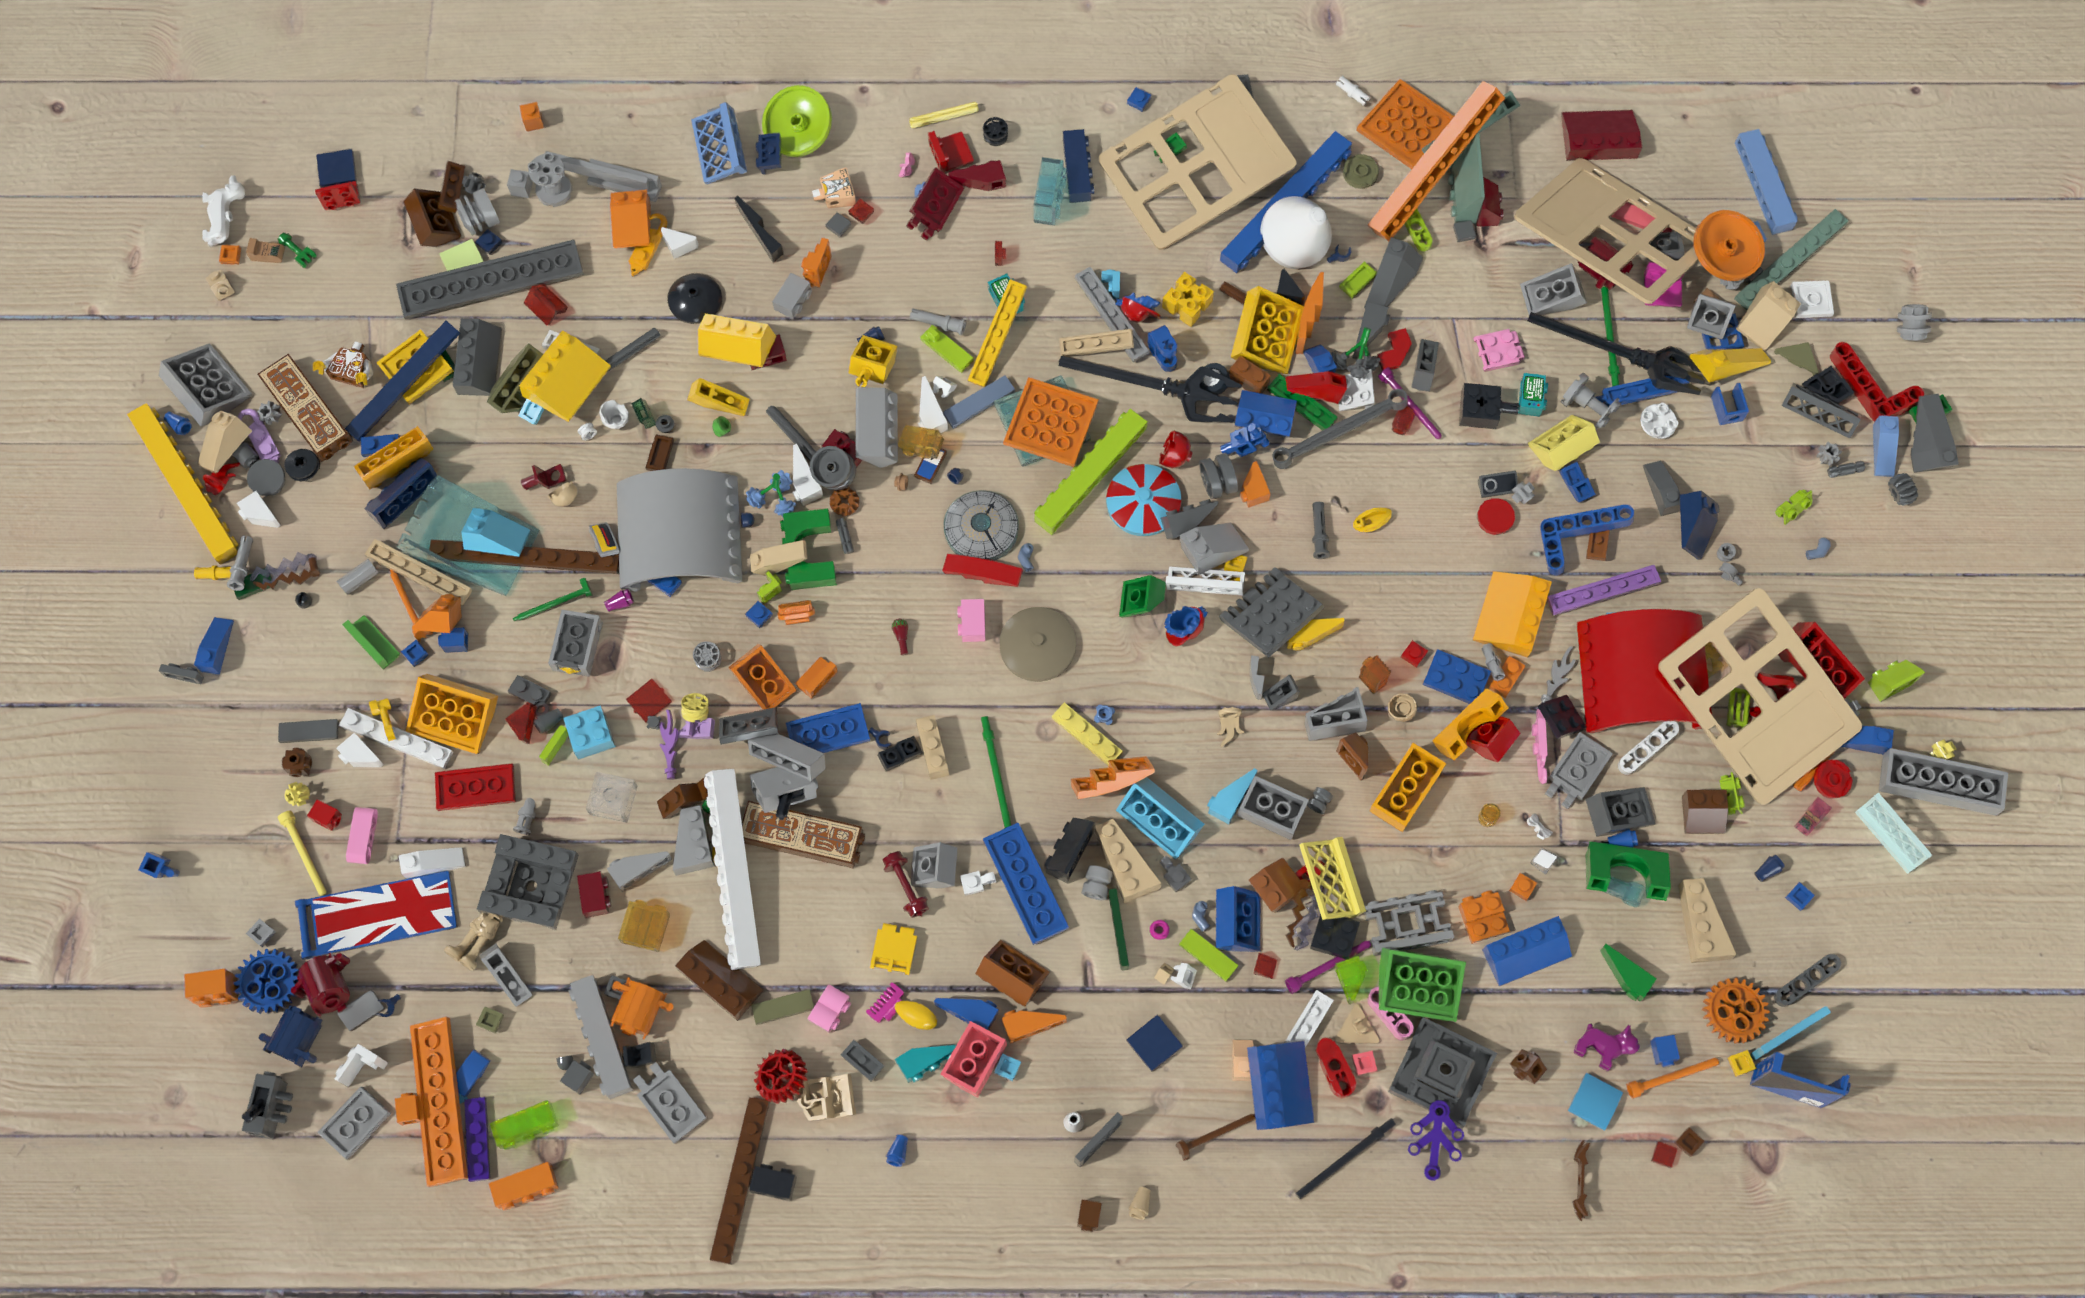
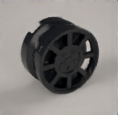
M992 117L985 121L983 125V138L985 142H988L991 146H1000L1007 141L1008 125L1005 120L999 117Z

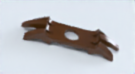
M1582 1140L1578 1145L1574 1155V1161L1578 1163L1577 1199L1572 1201L1579 1221L1588 1216L1584 1206L1585 1199L1587 1198V1194H1584L1585 1165L1588 1164L1585 1155L1590 1143L1584 1145L1585 1140Z

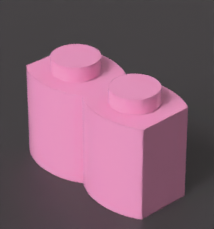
M828 984L811 1011L808 1020L828 1033L831 1030L835 1031L841 1021L838 1019L842 1012L846 1013L851 1005V1002H849L850 997Z

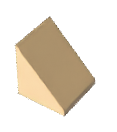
M1164 963L1154 978L1165 985L1175 969Z

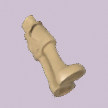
M490 913L481 914L470 923L471 929L456 947L448 945L443 951L467 969L474 971L477 966L476 958L487 941L494 939L496 931L503 921L501 919L503 916ZM478 936L479 938L473 946V948L467 955H464L469 946Z

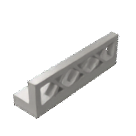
M590 159L589 162L648 177L651 186L648 192L650 201H657L662 188L659 176ZM588 177L587 180L588 185L615 192L639 190Z

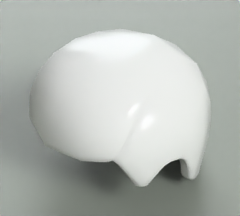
M610 400L601 405L600 418L606 427L620 429L628 422L629 412L624 404L620 405L615 400Z

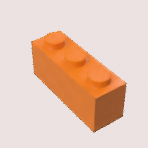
M549 1162L489 1183L495 1207L502 1208L503 1211L515 1207L514 1204L520 1201L522 1203L534 1200V1196L554 1193L553 1189L559 1188L552 1164Z

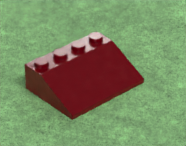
M1633 110L1561 112L1566 161H1575L1578 158L1586 160L1638 159L1642 150V142Z

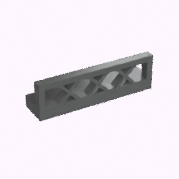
M1794 382L1781 405L1848 438H1851L1862 416ZM1791 395L1798 397L1801 404L1797 406L1788 404ZM1811 404L1817 406L1818 413L1812 415L1807 413L1805 406ZM1830 412L1834 414L1836 421L1828 423L1824 421L1822 414ZM1849 421L1853 423V426L1849 432L1841 429L1840 422Z

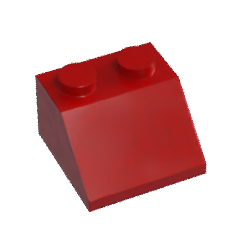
M1500 716L1496 721H1488L1475 727L1469 733L1466 745L1483 758L1498 763L1521 733L1511 719Z

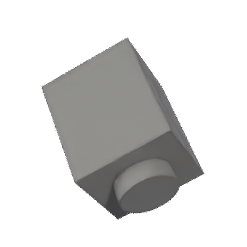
M511 169L507 183L511 196L529 198L533 182L528 172Z

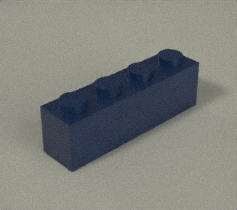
M1084 129L1063 131V148L1070 203L1091 201V194H1094V183H1090V178H1093L1092 167H1088V163L1091 162L1090 151L1087 152L1086 147H1089V138L1085 136Z

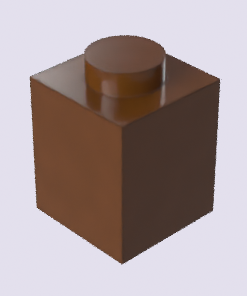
M1081 1200L1077 1226L1081 1227V1231L1093 1233V1229L1098 1230L1102 1203Z

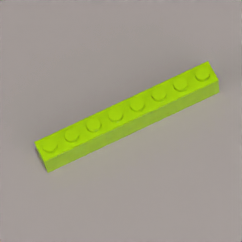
M1129 409L1126 413L1123 412L1118 418L1117 424L1110 426L1106 436L1103 439L1100 438L1095 443L1094 449L1084 455L1079 466L1075 465L1070 472L1071 475L1059 483V488L1055 493L1051 492L1048 495L1046 503L1043 506L1037 507L1034 512L1035 523L1053 535L1147 430L1148 421L1132 409Z

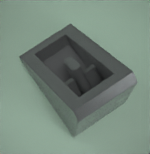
M1288 675L1262 693L1271 711L1297 700L1300 691L1292 675Z

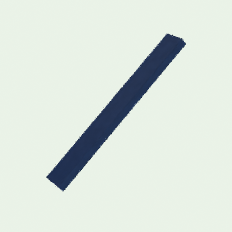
M445 320L347 425L345 430L360 442L361 437L366 436L461 333Z

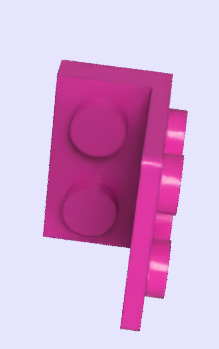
M1649 262L1644 272V287L1649 288L1667 270L1656 263ZM1684 274L1652 304L1645 303V305L1681 307L1682 278Z

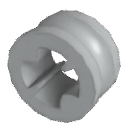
M1729 543L1722 544L1717 550V557L1722 562L1731 561L1736 554L1735 547ZM1725 549L1729 550L1728 556L1724 555Z

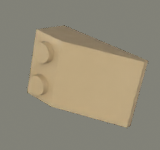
M1773 281L1761 287L1736 329L1765 351L1790 322L1801 303Z
M224 411L217 412L208 425L198 465L216 473L252 430L237 416Z

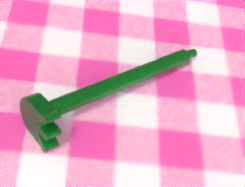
M585 577L579 579L582 585L581 589L517 614L513 621L523 620L584 594L587 598L593 596L588 581Z

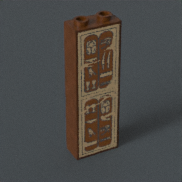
M289 353L257 374L321 462L332 458L336 452L347 448L353 442Z
M747 802L742 820L744 844L852 869L855 863L858 864L861 852H858L859 846L864 844L866 835L863 833L861 826L789 810L787 818L780 820V818L776 817L777 810L764 813L759 803Z

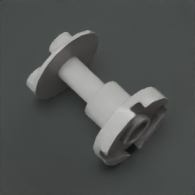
M546 152L537 156L528 164V174L536 184L535 192L540 202L546 206L558 207L570 199L572 186L569 179L564 175L565 166L558 156L552 152Z
M1581 373L1579 375L1581 379L1579 381L1576 379L1564 394V399L1560 402L1567 407L1574 400L1583 408L1586 406L1590 407L1602 416L1595 428H1604L1610 420L1608 416L1613 412L1615 413L1621 406L1620 399H1615L1607 407L1594 397L1595 392L1585 386L1589 376Z

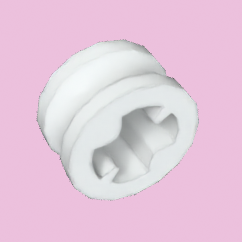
M586 423L578 429L582 440H589L597 434V430L593 428L592 423Z

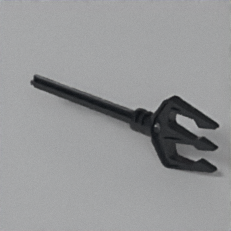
M1530 312L1527 322L1630 360L1631 365H1637L1639 368L1643 367L1644 370L1648 371L1649 378L1656 388L1696 395L1701 393L1699 388L1690 383L1682 384L1664 376L1682 378L1692 383L1704 384L1705 379L1696 373L1689 372L1670 361L1690 366L1692 371L1701 372L1688 355L1675 347L1668 346L1655 353L1641 350L1639 347L1630 349Z
M1062 355L1059 359L1060 367L1160 390L1164 393V396H1168L1169 393H1171L1172 397L1177 395L1178 399H1181L1189 421H1234V419L1222 413L1216 417L1196 413L1197 401H1219L1223 405L1238 404V402L1227 396L1219 397L1201 388V383L1205 376L1223 380L1227 387L1242 388L1241 384L1208 367H1199L1186 381L1178 384L1177 379L1172 382V379L1169 377L1166 380Z

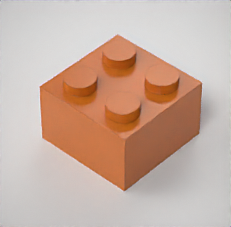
M227 969L184 974L185 998L201 1008L211 1007L213 1003L228 1005L232 1003L231 1001L238 1000V994L235 993L238 986L234 985L237 977Z

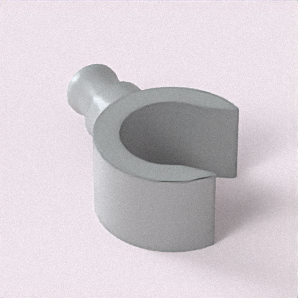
M1724 562L1719 568L1720 571L1724 572L1721 577L1735 582L1738 586L1741 585L1743 581L1736 575L1737 569L1733 565Z

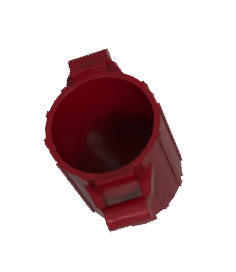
M1596 236L1591 240L1593 245L1591 244L1586 249L1605 262L1609 261L1619 252L1604 239H1598ZM1632 261L1628 262L1620 272L1623 274L1629 273L1634 266ZM1577 262L1582 270L1597 280L1595 286L1598 289L1605 286L1611 290L1616 286V284L1582 262Z
M329 953V956H317L306 961L299 969L298 982L291 988V993L300 998H304L306 995L311 1008L320 1017L322 1014L331 1013L336 1010L338 1013L344 1011L347 1008L346 1003L349 1001L350 992L341 971L350 963V958L342 953H337L336 956Z

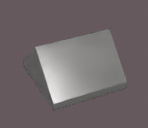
M1699 294L1694 303L1687 329L1723 339L1736 305Z

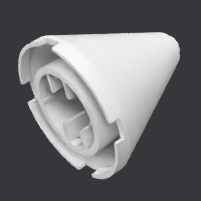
M1291 196L1277 201L1267 210L1261 223L1260 232L1263 235L1265 250L1274 261L1290 269L1313 266L1325 256L1331 244V225L1325 211L1307 198Z

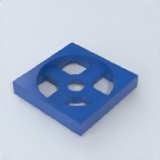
M1736 313L1732 314L1729 324L1733 327H1727L1723 339H1719L1721 346H1714L1710 343L1709 338L1716 337L1702 333L1706 349L1744 348L1742 335L1736 329L1739 325ZM1737 334L1735 343L1729 344L1727 337Z

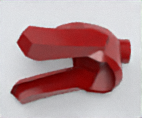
M1759 672L1756 677L1765 686L1774 690L1777 700L1799 684L1794 677L1786 675H1772ZM1759 706L1750 709V715L1753 717L1761 714Z

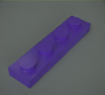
M485 1097L464 1099L468 1181L491 1180L487 1101Z

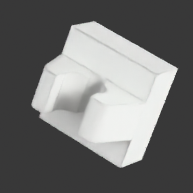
M936 376L933 381V393H938L939 389L942 388L943 394L941 397L947 398L955 390L957 384L943 376Z
M1186 963L1174 966L1178 974L1177 977L1171 976V980L1184 988L1191 989L1197 970Z

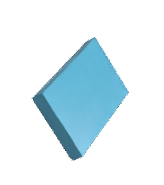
M1823 1007L1753 1051L1750 1056L1754 1061L1824 1018L1831 1011L1828 1007Z

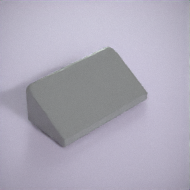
M370 990L348 1004L344 1011L340 1013L337 1011V1014L347 1029L351 1031L385 1008L381 1002L377 1001L379 998L375 992Z

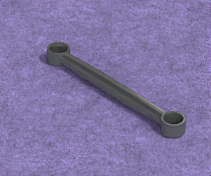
M1394 389L1389 393L1387 400L1330 426L1290 449L1285 447L1277 448L1272 454L1274 465L1279 469H1286L1291 465L1293 458L1344 435L1390 409L1403 410L1408 404L1407 393L1402 389ZM1398 396L1404 398L1400 403L1392 401L1393 398ZM1280 455L1288 456V459L1285 461L1276 460Z

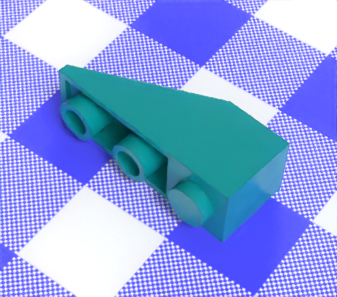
M956 1045L912 1048L897 1057L895 1061L907 1082L913 1081L915 1083L924 1077L923 1074L928 1070L931 1072L935 1071L941 1066V1062L946 1059L948 1060Z

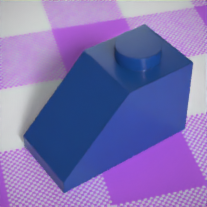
M1321 344L1303 350L1313 373L1327 371L1336 373L1337 367L1330 352Z

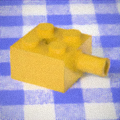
M862 335L851 355L848 372L857 376L855 380L856 385L860 387L863 382L861 387H865L869 380L884 384L895 364L898 346Z

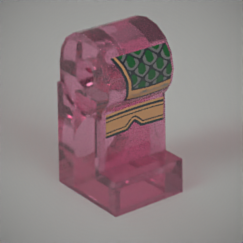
M1817 797L1794 827L1807 837L1829 813L1832 807Z

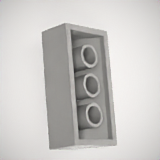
M856 388V457L880 468L898 462L897 393L886 388Z

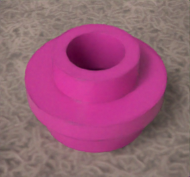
M1156 920L1151 924L1150 934L1154 939L1163 940L1169 935L1170 928L1165 921ZM1158 927L1163 929V932L1160 934L1156 932Z

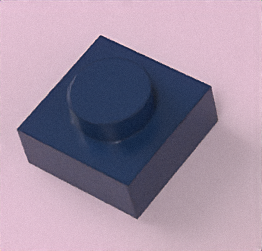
M487 229L475 242L480 248L491 255L502 243V240Z

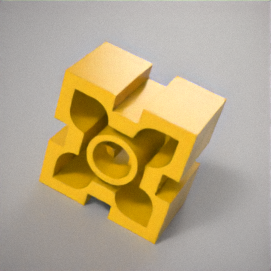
M1184 271L1176 281L1175 289L1171 287L1164 295L1162 308L1173 316L1177 312L1180 314L1179 320L1192 327L1199 319L1201 310L1205 311L1213 302L1214 291L1203 283L1199 287L1196 285V279Z

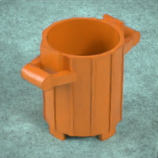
M629 977L625 985L619 981H615L612 985L613 990H618L623 994L611 1019L610 1027L616 1024L621 1027V1033L628 1036L637 1033L643 1035L642 1040H645L659 1008L664 1009L666 1012H670L673 1009L672 1003L664 1002L667 993L663 994L648 985L632 981Z

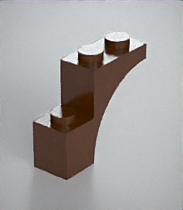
M704 778L697 783L679 784L659 799L657 804L662 818L669 819L679 813L681 809L707 801L708 791L704 785Z

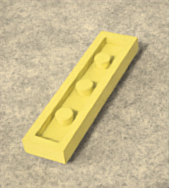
M1065 702L1052 715V719L1108 766V760L1118 759L1122 755L1123 751Z

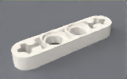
M1665 721L1621 758L1618 762L1619 771L1622 774L1630 775L1677 735L1679 732L1677 722ZM1667 727H1673L1672 732L1670 731L1665 736H1663L1662 733L1667 729ZM1651 737H1658L1661 742L1660 745L1654 746L1650 741ZM1637 749H1644L1647 754L1646 757L1640 758L1636 753ZM1632 758L1635 760L1630 768H1624L1625 763H1628Z

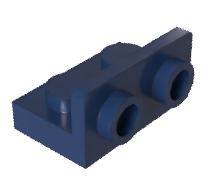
M780 133L758 135V142H756L758 153L756 166L764 175L766 174V169L781 168Z

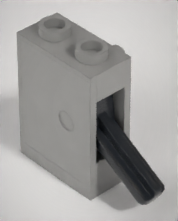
M779 767L750 775L752 792L764 813L777 810L776 817L780 818V820L787 818L790 805L817 798L816 789H818V783L816 778L809 781Z

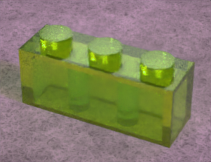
M548 1100L489 1123L497 1147L500 1149L504 1148V1150L514 1148L516 1146L515 1143L520 1141H531L535 1139L537 1134L551 1133L555 1130V1127L559 1126L552 1104Z

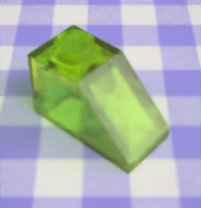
M1359 956L1339 962L1334 967L1349 1005L1353 1004L1366 976L1365 972H1367L1365 962L1363 960L1360 961Z

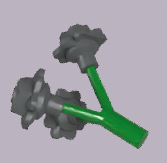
M1364 327L1360 342L1349 351H1345L1342 354L1337 351L1331 352L1337 369H1347L1352 377L1360 379L1369 373L1368 369L1376 370V367L1379 366L1380 358L1371 356V353L1368 352L1367 342L1371 332L1370 328ZM1361 346L1356 364L1347 367L1346 359Z

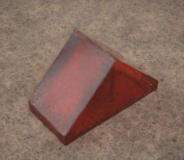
M528 702L505 718L518 739L525 744H530L534 725L533 720H535L537 706Z

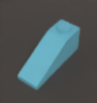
M1254 768L1219 791L1216 797L1212 796L1207 805L1210 807L1208 814L1229 825L1258 770Z

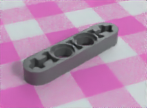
M1828 954L1776 991L1774 995L1776 1004L1781 1007L1789 1006L1841 967L1840 958L1835 954ZM1833 960L1835 962L1833 966H1830L1826 970L1822 968L1829 961ZM1811 970L1819 971L1821 976L1819 980H1814L1811 977ZM1796 981L1804 983V991H1798L1795 988ZM1791 990L1793 994L1787 997V1000L1782 1001L1780 998L1782 994L1784 995Z

